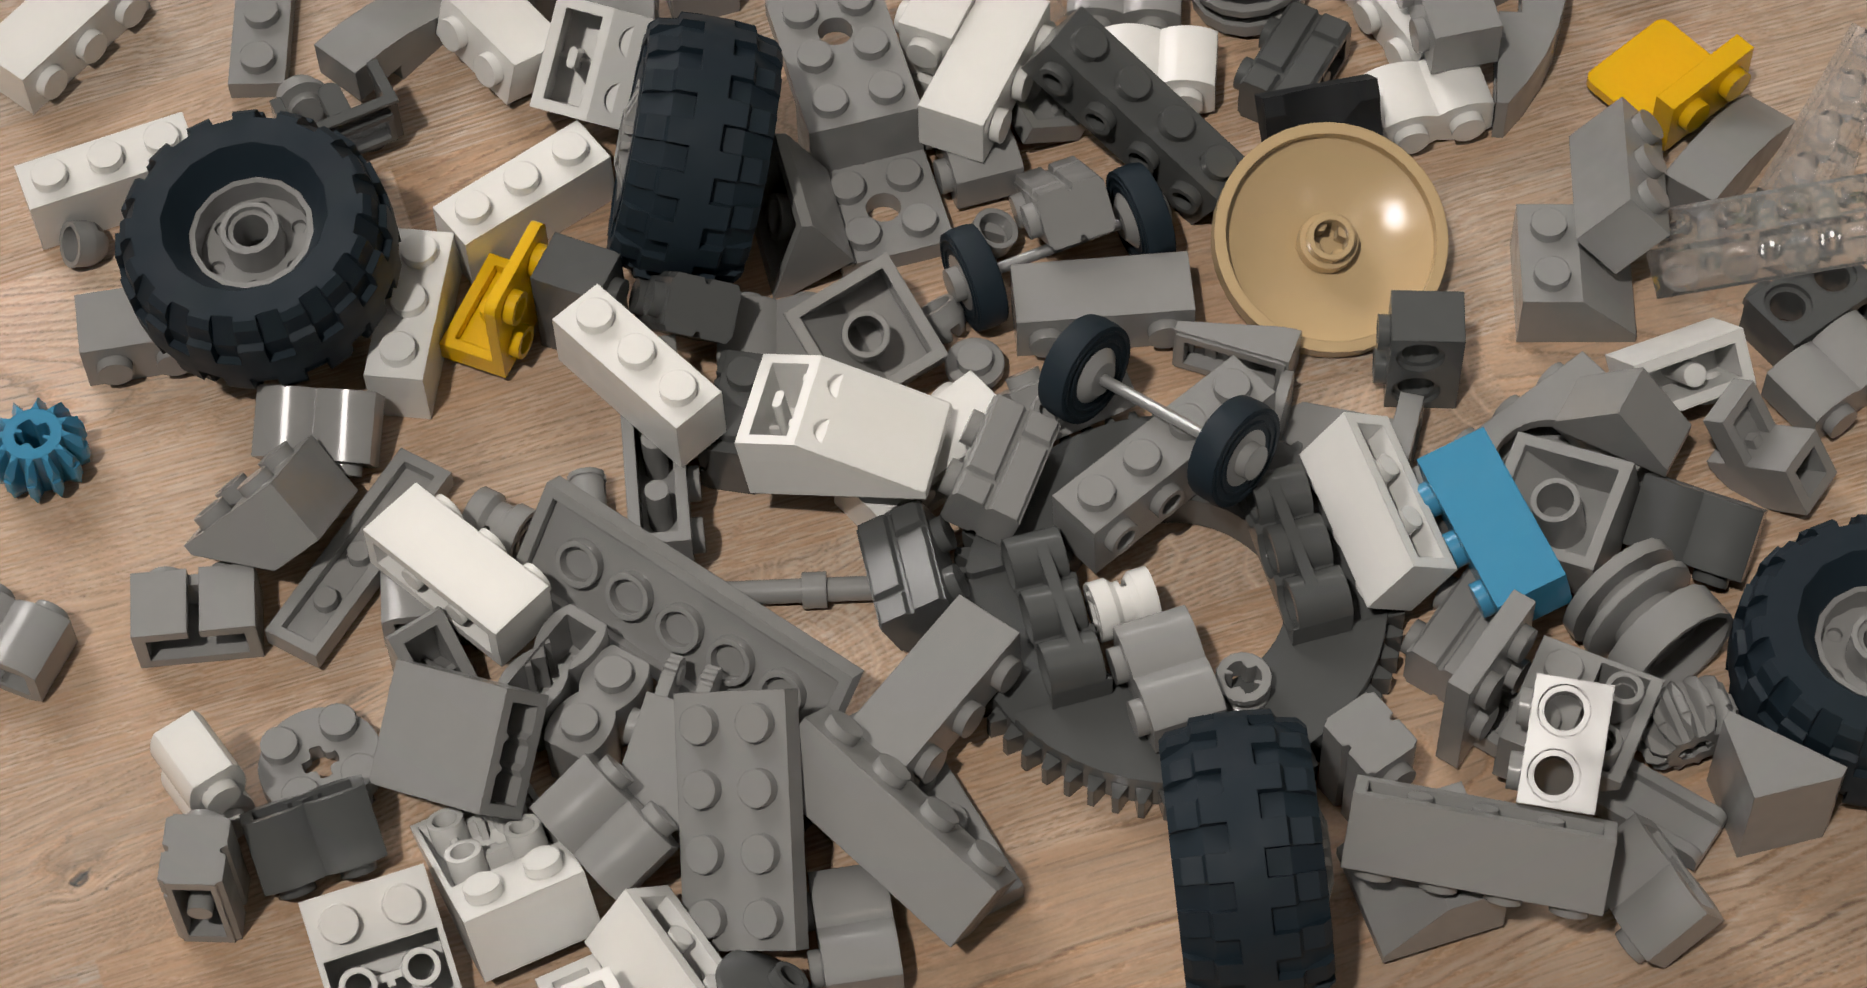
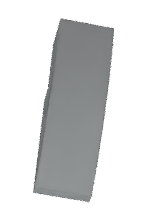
M375 0L342 21L314 44L320 72L360 101L374 90L373 81L368 74L366 62L377 58L387 78L392 73H395L404 80L443 45L440 38L436 35L442 0Z
M1518 0V12L1499 11L1503 29L1498 61L1493 62V101L1495 104L1491 137L1503 138L1524 115L1540 91L1554 59L1566 0Z
M1748 94L1732 103L1702 129L1665 172L1666 193L1670 200L1669 208L1709 229L1730 201L1735 204L1738 202L1793 132L1797 121Z

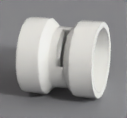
M1145 566L1126 571L1121 579V584L1117 580L1109 582L1104 578H1100L1083 585L1088 615L1091 624L1094 623L1097 638L1101 643L1113 640V626L1162 612L1156 586L1149 570Z

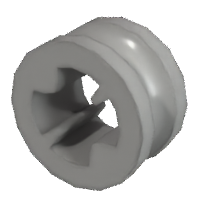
M1246 652L1230 654L1220 662L1216 668L1215 676L1220 686L1227 712L1264 709L1269 701L1272 680L1270 668L1266 662L1255 654ZM1240 675L1245 682L1254 681L1253 692L1245 694L1240 686L1232 688V677Z

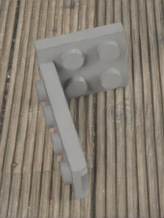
M1515 589L1447 683L1435 756L1456 768L1461 764L1473 745L1493 757L1496 756L1499 736L1516 700L1517 691L1523 684L1532 663L1525 659L1533 646L1538 630L1531 627L1536 601ZM1634 758L1620 790L1598 792L1595 815L1601 819L1618 822V827L1634 813L1652 820L1675 848L1686 867L1695 871L1727 821V814L1719 806Z

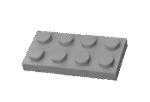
M798 688L673 693L682 905L716 951H798L809 949Z

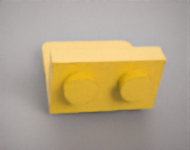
M1659 19L1591 69L1587 76L1586 85L1590 91L1609 106L1623 97L1638 111L1644 109L1651 113L1663 130L1664 136L1661 140L1662 150L1665 152L1688 133L1695 131L1706 119L1728 102L1736 99L1745 90L1751 79V75L1748 72L1754 47L1736 34L1710 54L1673 23L1666 19Z
M532 220L510 259L492 253L488 254L439 342L442 357L503 378L507 377L517 358L521 360L525 358L531 347L534 326L537 322L530 277L548 246L545 224Z

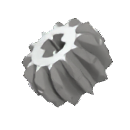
M1689 675L1682 681L1675 683L1670 681L1661 690L1637 751H1641L1646 763L1651 764L1657 770H1666L1670 767L1679 770L1687 764H1699L1702 759L1714 755L1722 723L1728 711L1730 710L1736 714L1739 713L1732 695L1727 693L1722 682H1718L1716 677L1711 675H1704L1699 678Z

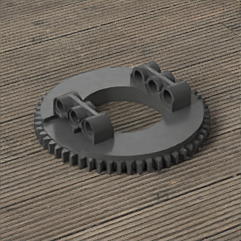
M1134 411L1129 412L1128 419L1115 422L1112 417L1105 419V425L1096 428L1088 426L1081 429V433L1074 437L1067 435L1060 438L1059 444L1054 446L1049 453L1021 523L1014 535L1001 539V546L976 535L974 530L967 531L963 529V547L955 549L954 561L967 581L970 591V597L967 599L1020 633L1023 668L1014 685L1005 693L998 691L985 706L983 718L987 717V734L991 738L1003 735V752L1007 756L1022 750L1021 768L1025 771L1042 764V783L1045 785L1050 784L1060 776H1064V795L1068 797L1072 796L1082 786L1087 787V805L1094 807L1107 794L1111 796L1112 813L1119 814L1128 800L1135 802L1137 817L1144 819L1152 804H1159L1163 820L1167 821L1160 753L1154 752L1147 735L1137 738L1133 731L1126 708V701L1132 700L1133 697L1126 683L1116 685L1112 675L1106 671L1094 623L1090 624L1087 618L1076 575L1083 562L1064 546L1061 529L1055 525L1053 526L1052 495L1155 416L1152 414V416L1139 417ZM1280 432L1277 449L1268 470L1255 489L1245 499L1231 507H1220L1211 504L1196 494L1161 523H1188L1215 529L1238 540L1259 557L1283 620L1281 630L1275 642L1262 657L1269 666L1272 675L1270 697L1264 709H1271L1276 717H1297L1306 724L1315 780H1317V762L1320 763L1326 719L1365 692H1375L1381 700L1382 694H1389L1392 673H1396L1400 653L1398 651H1400L1402 645L1405 610L1367 608L1364 599L1356 588L1355 579L1344 554L1334 539L1332 527L1320 500L1311 487L1310 478L1299 455L1302 452L1303 443L1296 441L1289 445L1281 441ZM1241 676L1232 679V688L1240 686L1245 694L1253 692L1254 681L1245 682Z

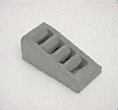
M1178 321L1174 330L1172 365L1208 375L1234 355L1276 391L1281 372L1290 370L1294 371L1295 374L1300 358L1302 331L1278 326Z

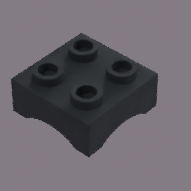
M1369 74L1254 94L1261 142L1283 130L1319 122L1355 125L1383 136L1378 79Z

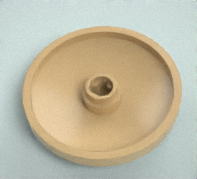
M1319 122L1299 125L1283 130L1258 144L1239 162L1226 181L1218 197L1211 224V252L1215 272L1227 299L1236 312L1248 325L1278 326L1301 330L1300 354L1314 357H1349L1372 351L1376 347L1377 315L1388 314L1391 290L1437 291L1445 272L1448 257L1449 238L1444 208L1432 181L1423 168L1412 156L1388 138L1374 131L1345 123Z

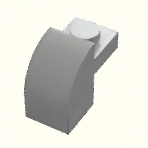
M1734 378L1703 420L1717 447L1706 461L1710 469L1729 489L1763 508L1808 515L1837 474L1816 429L1775 424L1753 380Z

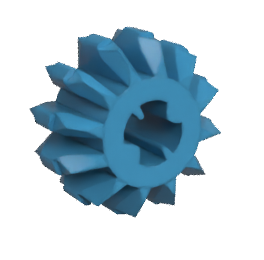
M38 397L32 408L23 410V408L13 403V417L10 419L0 418V484H5L7 492L11 493L14 498L28 491L30 497L39 503L44 492L52 489L53 492L63 498L65 490L63 483L65 481L82 482L83 470L81 466L90 462L91 450L86 440L87 432L83 422L78 419V416H71L69 409L62 402L48 409L46 403Z

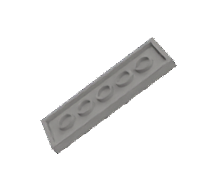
M560 475L546 483L515 560L522 565L525 563L533 564L547 577L552 587L550 595L554 613L572 603L607 624L610 645L613 644L649 662L652 678L656 681H659L668 655L675 654L685 657L686 673L678 693L695 692L701 673L705 666L710 664L723 668V678L719 691L798 688L799 724L806 716L827 706L833 711L846 712L863 675V669Z

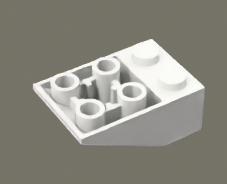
M557 0L530 107L619 130L624 108L629 103L644 34H646L648 24L654 19L586 0Z
M763 354L734 444L750 493L927 499L952 413V405L945 400L822 355Z
M530 783L521 820L478 815L449 807L440 809L430 815L428 819L410 826L463 943L485 983L587 939L601 921L585 872L578 860L530 809V806L539 798Z
M424 863L298 902L324 988H462Z

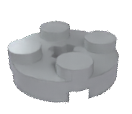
M340 703L298 712L282 721L277 727L267 730L261 738V755L258 762L259 780L267 802L270 803L283 798L301 795L324 784L361 774L372 805L375 801L374 793L380 787L368 783L379 738L377 733L367 721L356 716L351 707ZM326 757L327 759L332 758L337 761L331 765L332 774L328 777L320 778L316 771L306 774L307 768L316 759Z

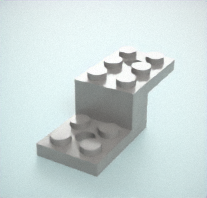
M765 0L766 16L774 40L782 49L783 67L795 101L798 144L827 168L854 258L853 262L840 268L842 278L885 252L888 253L896 267L941 257L940 236L952 228L927 160L924 144L919 143L918 104L920 99L885 0ZM831 32L845 33L850 37L847 42L840 45H830L821 40L826 34ZM879 207L893 208L899 213L897 217L886 222L876 221L869 216L874 209Z

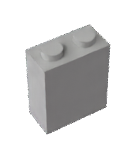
M396 659L368 783L478 815L521 820L549 695L439 666Z

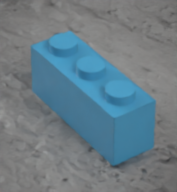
M1484 427L1416 459L1423 482L1418 486V492L1424 503L1430 508L1434 518L1441 515L1449 531L1442 534V537L1457 569L1467 564L1476 581L1468 584V587L1484 618L1493 614L1496 615L1514 589L1536 601L1533 620L1571 602L1573 598L1567 575Z

